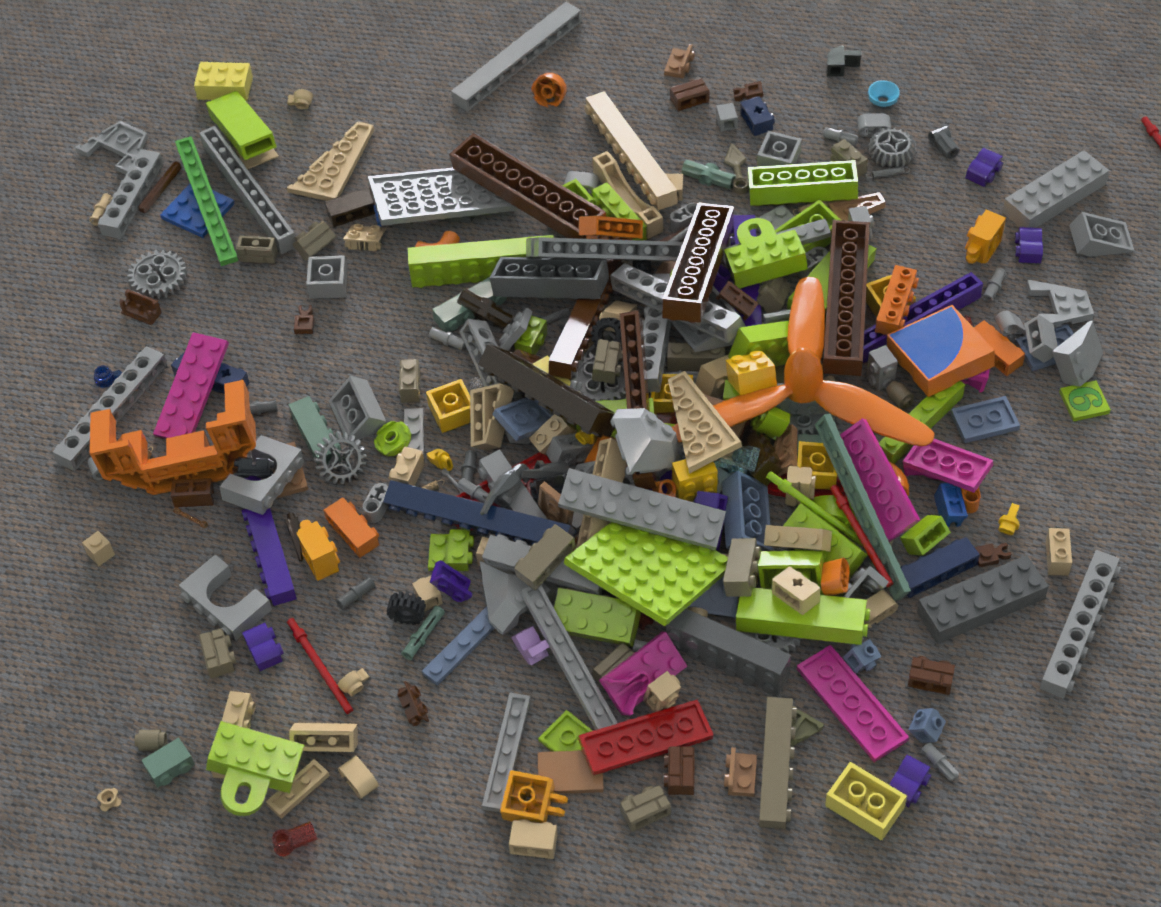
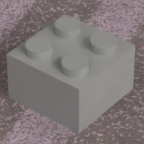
M768 131L757 155V167L797 164L801 155L802 139Z
M345 255L308 258L306 286L309 299L346 297L348 269Z

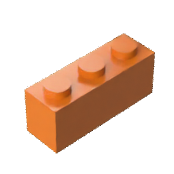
M984 320L974 327L995 350L994 366L1003 374L1008 376L1023 365L1025 358L1023 350L1010 342L1006 336L999 333L994 326Z
M342 497L324 509L326 521L359 558L379 546L378 532L374 527H369L366 518L362 514L359 515L355 506L351 502L348 503Z

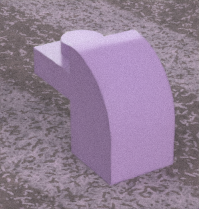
M533 626L511 637L529 665H533L549 655L546 649L550 646L546 640L539 638Z

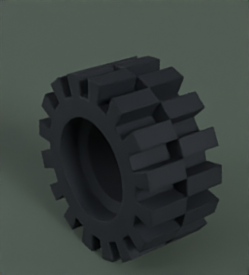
M607 317L598 320L596 325H593L592 329L594 330L591 331L593 338L591 340L595 342V347H597L598 340H604L603 331L607 327L615 330L616 337L613 341L620 342L622 347L620 320Z
M399 592V594L394 593L390 596L386 614L394 622L399 621V624L406 623L410 625L411 623L416 625V623L419 624L423 620L426 604L424 600H421L420 596L416 597V594L409 595V592L405 594L403 592Z

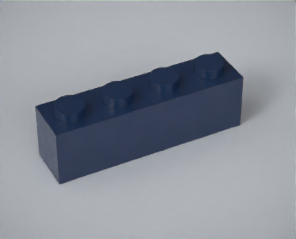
M967 537L954 540L950 545L938 548L930 555L921 556L915 562L901 566V570L911 590L907 594L908 598L918 595L978 565L980 554Z

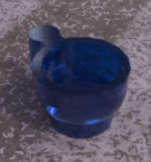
M105 365L98 366L94 371V382L100 388L109 387L122 372L120 370L112 371Z

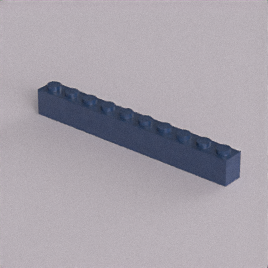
M390 480L383 503L389 506L388 509L399 513L401 510L412 517L421 515L424 516V519L435 522V519H437L444 525L452 526L456 524L459 525V528L470 531L472 528L477 530V533L486 536L491 533L497 537L499 534L513 539L514 542L521 540L530 543L531 546L534 543H538L542 539L544 532L548 528L551 529L554 524L573 537L576 532L568 524L492 505L487 514L481 515L480 512L484 503Z

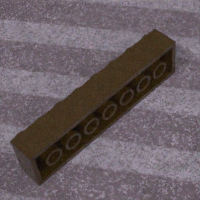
M487 344L478 365L484 368L483 372L491 376H497V380L504 384L509 383L511 385L510 388L520 393L521 391L524 392V396L533 401L536 399L539 401L538 405L546 409H552V413L559 417L564 416L567 418L566 421L574 426H581V431L590 435L594 434L600 438L603 435L611 437L615 427H612L611 419L615 412L513 352Z

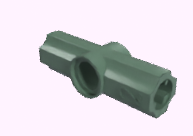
M685 160L681 169V174L696 178L701 184H707L706 186L715 184L732 189L733 181L736 179V175L719 170L713 163L703 165Z

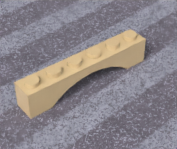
M606 151L593 157V173L599 177L602 184L607 182L634 213L643 220L647 226V238L649 239L662 233V215L654 206L646 204L635 194L612 155Z

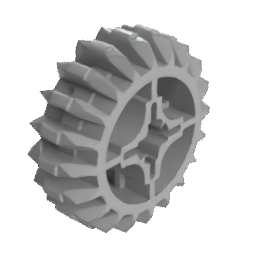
M887 127L886 130L881 129L880 132H875V135L871 137L868 146L869 156H871L872 161H876V165L882 164V168L886 165L889 168L892 166L899 167V165L904 167L905 164L909 165L911 160H913L916 153V143L913 140V135H909L908 131L903 132L902 129L896 130L895 127L894 129Z
M337 431L336 438L330 433L329 441L323 437L322 440L325 444L318 443L317 446L321 450L314 451L315 454L319 455V457L314 458V462H320L315 468L317 470L322 469L319 475H326L325 480L327 481L332 478V483L334 484L337 483L338 479L340 484H344L345 478L348 482H352L351 475L358 478L355 472L357 470L363 472L360 464L366 465V462L362 461L361 458H366L367 455L360 453L365 450V447H358L361 441L359 439L354 441L356 437L354 435L348 438L347 432H344L341 436V432ZM339 442H346L350 446L347 448L345 447L342 450H338L337 448H335L334 444ZM329 450L331 452L332 457L328 462L329 464L327 465L326 454ZM352 451H354L355 458L351 466L349 457L353 454ZM335 452L343 455L344 463L338 460L339 458ZM338 466H343L347 471L343 473H333L330 470Z

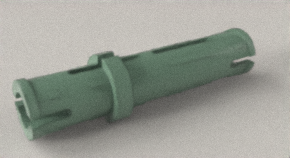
M435 605L417 632L410 636L409 643L401 652L404 658L412 660L420 647L426 644L425 640L445 614L441 607ZM433 620L429 627L425 629L430 621ZM421 636V638L419 639V641H418V642L416 643V645L414 646V644H415V642L417 641V639Z

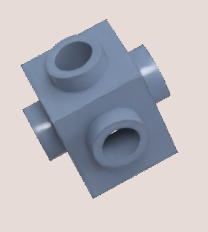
M870 639L863 642L862 645L853 644L850 647L851 650L843 656L855 674L864 669L866 672L872 670L877 666L876 661L882 657Z
M934 708L918 709L908 731L921 743L937 742L946 721Z

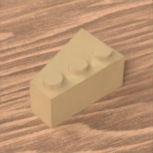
M729 354L701 365L695 384L703 394L718 399L723 396L725 380H728L725 360L729 359Z
M499 383L470 390L471 447L481 450L501 448L505 428L492 413L496 408L512 402L514 390L510 386Z

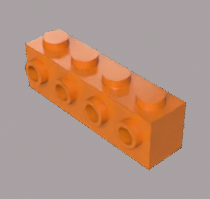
M604 216L579 217V235L586 236V239H597V237L604 240H609V238L610 240L643 239V220Z
M895 265L876 319V333L887 335L904 327L905 320L903 318L908 316L910 310L908 303L913 302L915 294L913 289H917L919 278H916L917 270Z

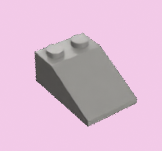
M1081 212L1069 225L1077 254L1092 257L1135 251L1125 222Z
M1093 321L1086 323L1052 351L1062 382L1065 384L1079 387L1093 376L1103 355Z

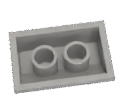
M349 376L329 400L343 433H348V438L354 435L356 436L355 440L375 434L387 422L368 381L365 379Z

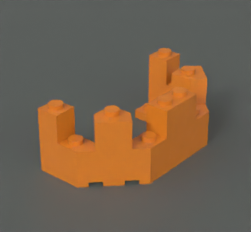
M244 380L224 384L225 412L217 413V420L206 422V429L214 444L213 446H209L204 430L166 438V456L148 459V442L142 430L122 434L117 441L116 420L111 410L106 409L92 412L90 415V455L102 478L108 481L112 479L121 481V485L133 489L138 487L145 489L146 493L152 495L171 492L172 480L211 478L212 482L225 480L229 474H233L234 459L247 457L250 450L253 451L256 447V426L250 411L249 391Z

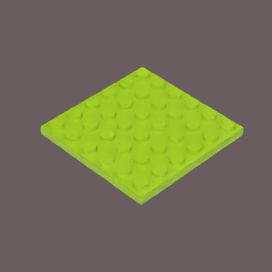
M610 522L566 556L564 565L663 626H666L725 575L728 557L712 549Z

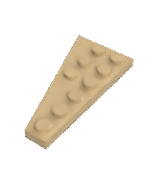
M357 122L344 134L345 137L340 142L336 141L329 152L326 151L309 167V171L304 175L301 174L294 185L290 184L287 187L288 193L325 201L340 197L374 132V125Z
M685 371L668 379L689 473L742 447L740 439Z

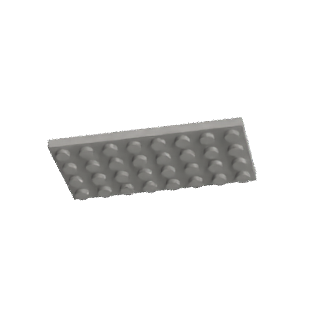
M453 168L368 177L369 187L381 226L520 210Z

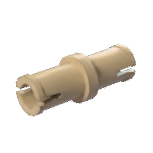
M103 194L100 202L95 205L94 213L89 219L92 222L91 224L98 226L99 219L102 218L107 205L113 199L111 195Z

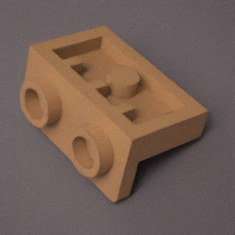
M689 44L687 51L673 48L665 67L664 75L684 79L685 74L690 71V61L693 62L695 52L692 51L693 45Z
M731 747V755L727 754L726 768H730L729 774H725L724 787H728V795L754 797L757 755L736 753V748Z

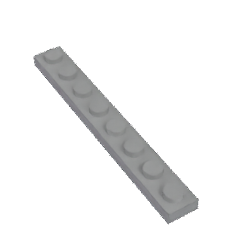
M540 585L536 591L531 587L522 589L520 594L594 729L598 730L617 724L615 717L542 586Z

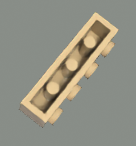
M230 691L222 721L250 729L251 716L256 708L251 693ZM211 771L214 778H225V775Z

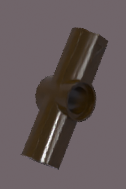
M466 288L463 289L456 302L472 311L478 319L489 321L502 330L510 324L513 317L498 308L492 300L486 297L481 298Z

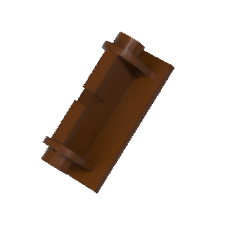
M405 681L406 688H400L397 695L404 709L410 705L409 708L404 710L409 724L417 726L422 719L429 722L427 716L428 709L419 698L421 696L417 686H412Z

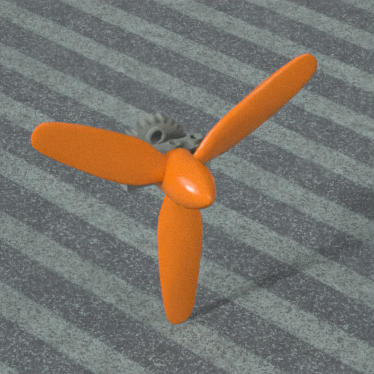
M814 277L800 279L794 292L787 336L790 356L784 368V383H777V386L739 395L712 405L730 428L777 407L790 413L789 425L793 424L797 427V434L819 435L815 424L824 414H831L834 422L835 417L853 425L861 419H866L874 433L914 446H927L933 442L935 436L928 426L882 398L848 383L826 381L823 379V368L820 361L824 350L825 309L822 285ZM677 423L672 427V429L677 434L678 442L682 443L679 426Z

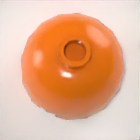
M555 73L540 75L533 82L531 88L535 101L545 107H548V105L558 106L564 100L567 92L564 80ZM553 96L556 98L555 101L547 102L546 100L552 98Z

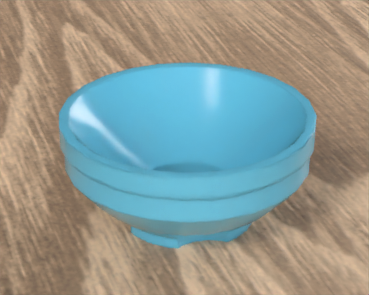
M877 81L868 89L869 100L879 107L891 106L899 99L900 90L897 85L890 81ZM880 97H885L888 99V101L881 102L878 99Z

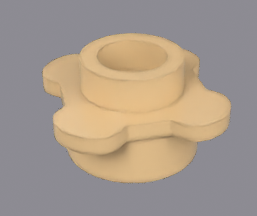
M116 788L105 789L98 794L97 799L101 802L100 809L106 812L112 807H119L121 805V799L117 796L118 790Z

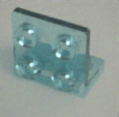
M742 446L733 452V461L719 458L714 461L716 468H725L732 473L736 471L744 474L747 471L754 472L760 448Z

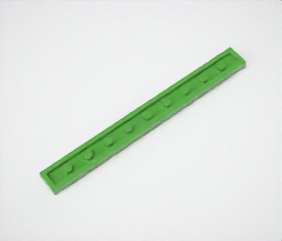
M192 136L175 141L220 265L224 266L237 262L238 258Z

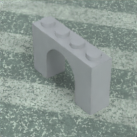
M261 435L256 441V447L253 451L251 450L253 461L256 462V458H270V460H274L273 469L276 470L275 473L269 478L260 481H251L229 474L221 484L220 491L223 501L263 515L272 506L276 497L283 492L286 484L293 479L297 470L301 469L304 459L301 449Z
M214 555L179 584L180 596L186 603L191 602L194 609L200 615L204 613L211 625H218L223 629L225 635L229 634V637L237 641L243 635L242 632L252 628L272 608L269 599L256 588L233 606L219 607L210 602L212 593L232 576L229 566L217 555Z

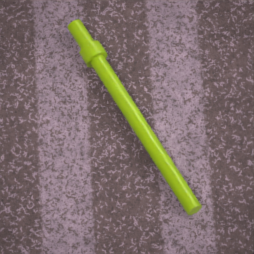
M772 471L768 473L766 478L776 484L779 490L790 494L863 547L852 529L792 487V483L788 480L781 479Z

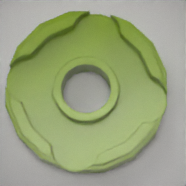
M390 421L377 431L374 445L382 455L388 457L395 456L402 452L404 446H408L411 440L410 429L401 421ZM392 436H395L393 440L389 441Z

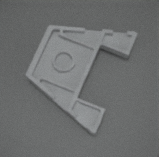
M119 121L103 130L102 134L98 137H91L87 139L88 142L84 145H77L75 149L76 152L88 158L100 146L122 156L123 158L115 167L117 171L126 175L127 170L134 162L135 156L143 149L148 135L142 130Z
M1033 280L1027 281L1029 296H1049L1055 314L1038 315L1051 322L1055 328L1061 327L1062 323L1070 322L1075 324L1093 320L1094 312L1085 290Z

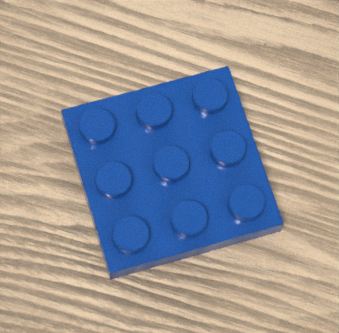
M189 184L160 214L162 220L204 238L208 230L192 187ZM213 191L223 217L235 202L233 199Z

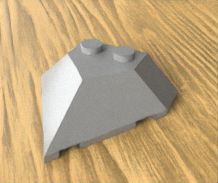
M645 408L616 410L611 419V424L617 430L615 437L622 459L628 465L626 468L627 475H632L638 471L640 473L657 472L663 468L672 470V462L679 461L680 459L677 434L672 427L664 424L654 413L649 412Z
M480 561L488 621L503 635L516 627L519 615L528 610L520 591L529 586L516 576V572ZM544 581L541 586L552 603L556 600L558 587L554 583Z

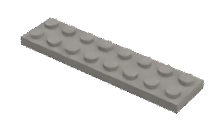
M570 468L558 503L559 508L715 551L726 513L723 510Z

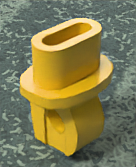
M581 430L575 434L576 439L582 445H592L598 438L594 434L590 435Z
M436 449L426 453L428 460L437 468L442 470L445 468L448 471L453 469L452 460L446 451Z
M1012 503L1008 514L1000 517L998 530L1001 533L1014 535L1015 530L1019 529L1020 523L1016 518L1019 505Z

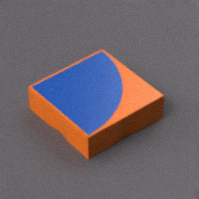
M953 305L887 334L888 349L897 359L899 365L910 373L914 382L928 397L953 386L963 379L973 377L994 367L995 350Z

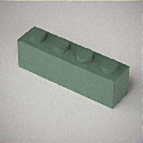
M490 277L468 289L481 298L486 297L492 300L496 305H501L507 300V297L493 295ZM460 294L432 309L434 321L445 332L455 331L467 319L475 318L472 311L456 303Z
M310 396L288 404L290 414L314 458H317L319 455L315 454L314 451L321 450L317 444L324 445L325 443L322 438L325 437L329 441V434H333L331 428L327 429V421L324 415L320 416L317 402H313ZM339 443L334 444L335 448L342 450ZM329 450L326 454L327 465L329 464L328 462L332 457L331 452ZM335 452L339 458L338 460L341 461L340 454Z

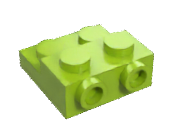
M450 529L449 534H431L428 571H433L435 563L440 560L456 571H469V564H473V552H470V547H474V535H470V531L463 529Z

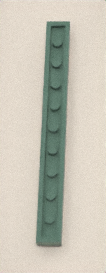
M824 414L815 424L816 429L860 526L894 583L888 587L894 601L901 600L911 591L909 584L904 577L892 546L889 544L876 511L844 445V441L838 432L836 423L833 421L831 414Z

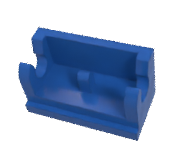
M940 483L934 494L938 514L943 517L948 527L952 522H955L956 527H959L964 519L968 517L961 489L950 483Z

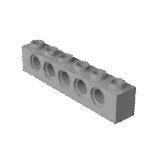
M141 149L139 154L135 156L132 166L127 170L124 180L120 182L117 192L114 193L113 199L107 205L102 218L98 221V227L102 235L118 239L123 237L138 210L139 204L145 198L163 166L162 157L159 152Z

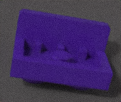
M441 560L435 563L429 583L457 602L468 600L473 595L468 591L470 579Z

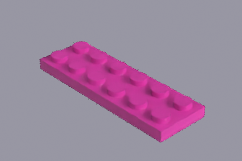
M192 332L153 432L154 436L166 439L196 431L229 345L227 340Z
M861 419L840 434L860 476L869 500L876 511L888 541L891 542L921 520L867 420Z
M831 645L797 665V671L874 763L908 742L909 736Z

